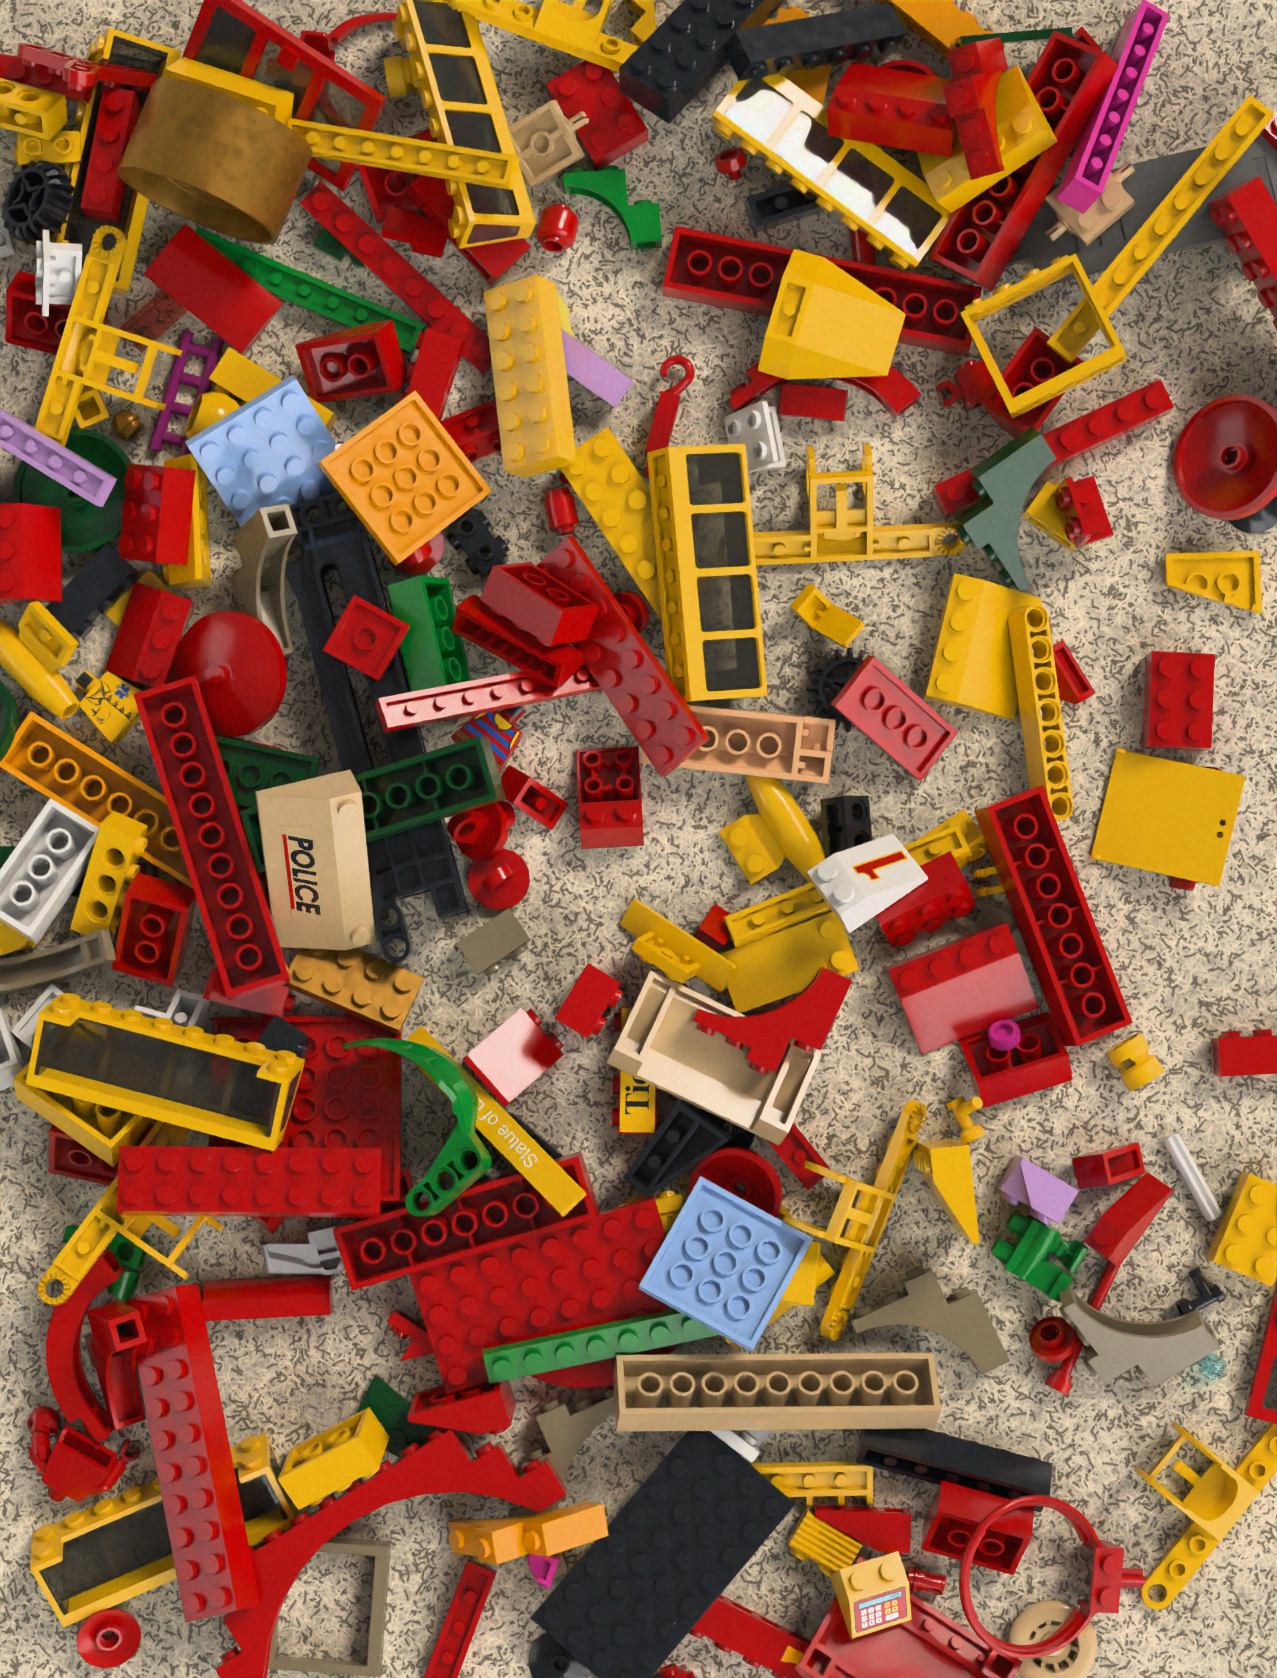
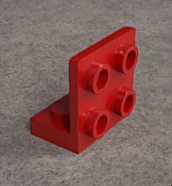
M1094 475L1073 482L1071 476L1065 478L1057 487L1054 500L1058 511L1064 512L1067 521L1064 524V529L1069 542L1074 541L1075 547L1079 548L1112 537L1114 534Z

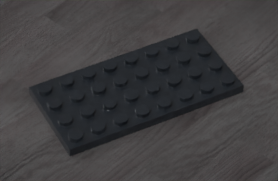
M687 1431L607 1525L609 1536L597 1539L591 1544L533 1613L531 1619L598 1678H651L795 1506V1503L711 1431Z

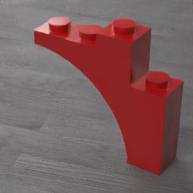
M999 37L973 42L946 51L954 82L943 85L942 89L950 118L955 117L971 180L1004 171L997 133L996 95L1000 77L1008 69L1001 38Z
M820 967L816 976L801 993L784 1005L771 1011L750 1016H724L697 1008L692 1020L698 1023L695 1029L710 1036H713L715 1031L727 1036L726 1043L742 1050L744 1044L749 1046L744 1057L751 1061L748 1067L766 1075L768 1070L776 1072L791 1038L796 1039L793 1045L811 1053L813 1048L821 1051L852 980L824 967Z
M113 1301L86 1311L92 1334L84 1336L91 1365L96 1368L112 1429L119 1430L145 1420L137 1381L136 1355L139 1344L146 1342L147 1338L139 1310L119 1301Z

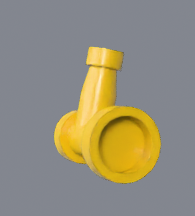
M960 1096L946 1104L948 1110L952 1109L963 1130L960 1133V1140L966 1144L986 1134L982 1126L974 1125L969 1116V1113L980 1109L983 1105L981 1098L977 1096L968 1101H965L963 1096Z

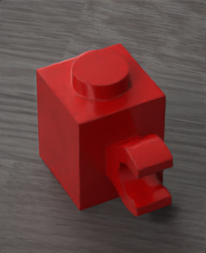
M975 359L966 361L958 366L959 370L953 376L955 384L944 381L937 385V392L948 390L951 393V398L942 402L943 407H950L961 399L966 412L982 406L980 402L990 390L994 381L984 361L976 363Z

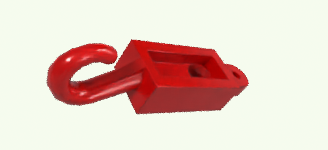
M682 355L668 357L660 367L661 377H666L669 367L675 364L681 365L685 369V376L675 386L660 392L645 448V457H647V452L669 446L680 405L681 396L679 395L694 379V366L688 358ZM647 463L644 478L649 479V469Z

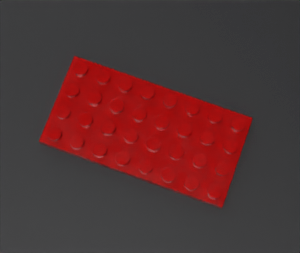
M655 1197L601 1212L597 1218L410 1273L409 1276L446 1393H454L489 1382L483 1358V1349L673 1309L638 1289L639 1284L666 1238V1232Z

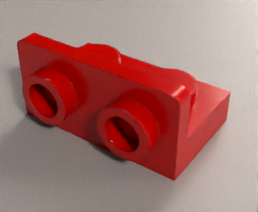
M496 399L440 421L441 425L470 463L491 453L502 451Z

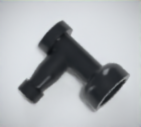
M1199 1267L1188 1272L1190 1278H1193L1200 1296L1191 1301L1187 1298L1175 1301L1181 1316L1196 1309L1200 1311L1216 1301L1218 1303L1225 1301L1217 1284L1209 1286L1206 1279L1202 1276Z

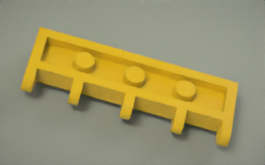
M856 1461L750 1463L786 1496L806 1497V1507H813V1497L837 1496L838 1506L845 1505V1496H865L866 1505H873V1467L856 1463Z

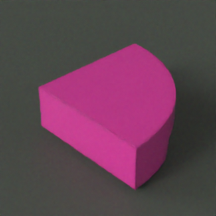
M528 1554V1565L536 1581L543 1587L550 1589L560 1556L553 1554L546 1557Z

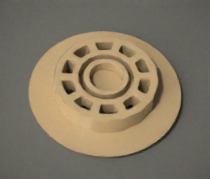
M1047 1600L1033 1604L1016 1618L1009 1633L1008 1643L1016 1645L1039 1643L1057 1631L1074 1608L1078 1611L1079 1609L1069 1603L1058 1600ZM1051 1621H1058V1624H1051ZM1089 1621L1085 1629L1076 1637V1644L1069 1643L1052 1654L1038 1657L1040 1659L1039 1664L1033 1661L1034 1658H1018L1023 1662L1017 1673L1021 1678H1084L1091 1670L1097 1654V1638L1091 1622ZM1035 1631L1033 1637L1030 1638V1635L1032 1634V1632ZM1070 1650L1075 1651L1072 1658L1068 1657ZM1063 1660L1067 1662L1061 1667L1058 1666V1663ZM1046 1663L1053 1664V1668H1045Z

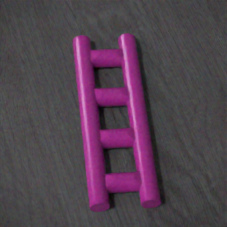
M182 330L178 349L183 350L182 356L175 355L162 403L167 405L165 411L159 410L149 445L150 450L161 452L164 443L181 448L178 457L191 453L185 443L188 440L186 435L182 436L167 432L171 414L189 418L193 406L175 402L180 384L197 388L194 404L201 394L210 392L212 382L209 380V377L219 362L224 341L212 338L210 347L192 343L194 333ZM188 354L206 359L201 377L184 372Z

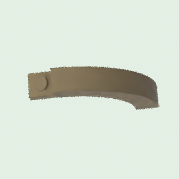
M100 929L51 948L1 959L0 996L47 986L51 983L65 981L103 968L102 965L116 960L110 930Z

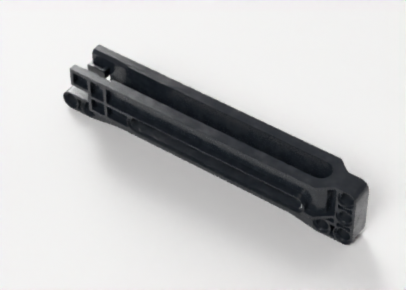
M339 492L289 505L298 532L290 548H300L301 554L295 561H286L285 575L298 600L342 771L350 769L354 776L375 768L348 666L346 663L323 651L337 625L325 583L326 575L331 571L339 573L347 606L353 595H356L389 614L390 611L368 530L353 510L347 515L338 513V506L345 500ZM313 509L323 511V517L317 523L308 521V514ZM398 649L380 682L366 675L389 764L427 753L420 726L384 733L374 704L381 697L408 693L410 686L402 666L400 649ZM445 819L366 843L373 918L381 949L388 960L403 962L411 956L413 947L405 915L397 905V900L431 892L438 919H446L469 912ZM386 909H394L397 913V921L394 925L387 927L382 923L381 915ZM395 939H401L405 943V952L400 957H394L389 951L390 943Z

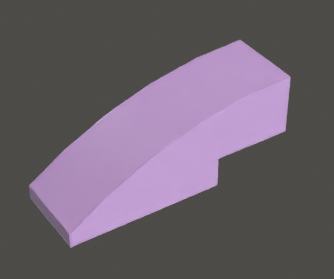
M561 328L566 373L616 408L633 384L632 379Z

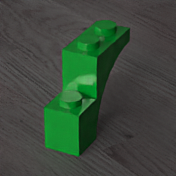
M609 165L601 167L600 171L574 168L569 170V173H563L565 194H577L593 198L603 203L616 214L628 234L631 250L662 248L659 203H652L651 200H638L634 202V205H628L625 169Z

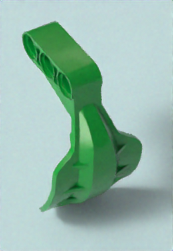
M389 1038L356 1040L343 1044L342 1048L379 1047L407 1057L422 1066L452 1101V1112L457 1116V1122L446 1144L424 1179L409 1191L405 1199L406 1208L412 1215L434 1216L483 1176L489 1170L492 1163L489 1151L475 1133L478 1097L473 1083L466 1072L452 1058L427 1045ZM472 1152L478 1157V1163L473 1169L468 1165V1157ZM447 1173H450L453 1177V1185L449 1190L444 1185V1177ZM424 1193L429 1198V1205L426 1210H423L420 1206V1198Z

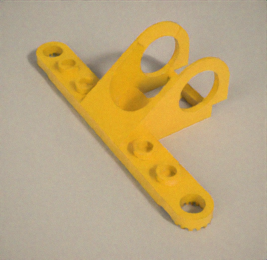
M446 0L448 6H452L453 10L457 9V12L463 11V13L474 15L475 19L619 72V67L639 48L602 33L615 0H596L603 3L597 15L583 10L587 0H575L572 6L558 0H544L540 10L516 0Z
M109 225L101 226L93 234L89 253L86 255L35 424L36 430L64 447L84 385L165 411L167 404L144 397L158 349L178 356H182L183 350L102 324L126 247V238L123 232ZM113 233L117 239V244H115V248H112L113 250L106 251L102 246L103 237L106 234ZM120 337L148 346L134 393L106 384L111 367L137 375L140 366L138 363L115 356Z
M862 443V471L815 473L813 446H806L805 477L808 530L753 532L756 566L923 558L934 555L951 556L952 554L957 555L956 553L962 552L965 544L960 537L957 542L951 545L942 542L943 536L945 537L946 534L955 533V535H958L956 529L959 526L956 523L873 526L874 476L870 443ZM862 482L863 507L847 508V484H835V509H817V484ZM727 534L722 536L716 545L718 559L726 566L729 565V555L723 550L728 545Z
M197 1087L184 1088L178 1093L183 1096L196 1095L200 1100L208 1102L205 1093ZM158 1120L140 1146H182L193 1130ZM117 1175L41 1278L37 1289L39 1297L45 1303L53 1306L65 1303L117 1232L186 1280L189 1274L174 1264L204 1222L220 1233L224 1227L210 1216H197V1219L176 1248L166 1258L142 1241V1236L152 1223L175 1239L182 1229L164 1216L120 1215L116 1211ZM54 1279L60 1280L64 1285L63 1293L57 1298H51L46 1293L47 1284Z
M916 1100L907 1102L902 1110L895 1131L887 1141V1152L884 1160L876 1170L874 1186L815 1163L804 1161V1168L837 1182L844 1183L827 1229L788 1216L782 1218L783 1222L814 1236L850 1247L849 1251L842 1258V1269L838 1280L831 1287L830 1301L820 1325L821 1336L833 1342L840 1339V1335H843L842 1330L845 1331L846 1329L844 1326L848 1323L846 1322L848 1320L847 1316L849 1311L854 1309L913 1150L917 1144V1133L919 1128H922L921 1123H925L923 1118L927 1117L925 1115L927 1113V1106ZM857 1193L858 1201L856 1203L855 1208H853L851 1206ZM846 1219H850L848 1226L843 1228Z
M1173 1420L1170 1426L1179 1435L1149 1473L1145 1472L1138 1465L1135 1467L1134 1471L1192 1519L1190 1524L1147 1576L1146 1582L1142 1583L1140 1595L1148 1607L1160 1610L1166 1608L1277 1472V1424L1270 1423L1236 1467L1232 1469ZM1188 1440L1213 1462L1201 1477L1180 1459L1175 1462L1172 1468L1193 1485L1181 1501L1154 1478L1184 1441ZM1154 1584H1161L1165 1589L1163 1598L1157 1601L1149 1599V1588Z

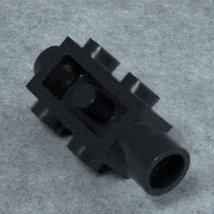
M471 507L447 526V530L450 533L445 537L456 551L462 548L468 556L464 562L474 575L480 572L483 578H486L490 574L492 566L506 565L505 563L509 561L506 553L510 549L500 535L494 538L488 530L491 523L480 510L476 513ZM466 523H471L473 529L470 532L462 531V526ZM485 547L492 550L491 555L488 557L480 555V551Z

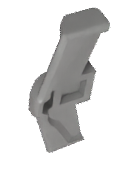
M338 1222L308 1228L309 1242L260 1241L267 1274H322L326 1276L341 1272L344 1269V1264L333 1232Z

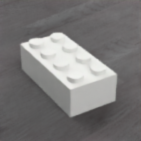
M50 798L0 869V921L37 944L86 874L99 828Z

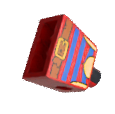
M518 706L503 709L500 713L492 711L477 714L450 738L455 743H459L478 736L488 737L499 775H501L523 737V733L514 725L526 711Z

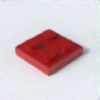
M353 595L323 651L380 682L411 626L360 597Z

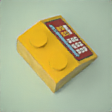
M898 1551L839 1569L830 1575L850 1639L911 1620L909 1581Z

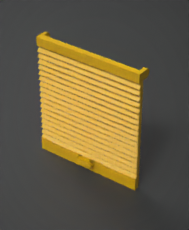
M1116 748V755L1090 858L1220 887L1246 776Z

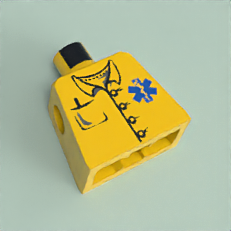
M86 670L75 682V685L87 694L80 702V707L111 743L118 745L141 718L133 695L141 692V690L108 671L99 680Z

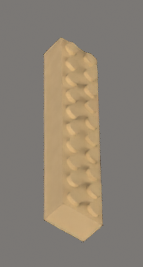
M934 1353L616 1355L613 1370L616 1432L935 1428L941 1413Z

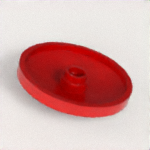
M1232 394L1211 401L1193 415L1178 439L1173 459L1176 486L1182 498L1191 508L1213 519L1224 521L1237 520L1261 510L1276 496L1277 409L1257 397L1245 394Z
M220 611L202 617L183 636L175 658L174 680L177 681L190 676H196L216 736L240 737L255 733L272 720L284 698L287 671L281 646L272 631L262 621L250 614L239 611Z

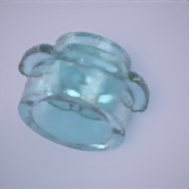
M1210 1353L1196 1362L1200 1366L1199 1372L1211 1380H1216L1217 1377L1223 1378L1226 1375L1224 1370L1227 1367V1362L1216 1354Z

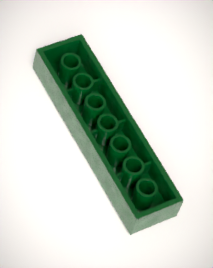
M482 736L354 775L362 793L366 843L506 800L489 738ZM257 806L240 811L257 873H265Z

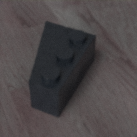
M682 1099L677 1102L623 1179L649 1197L735 1136L694 1105Z

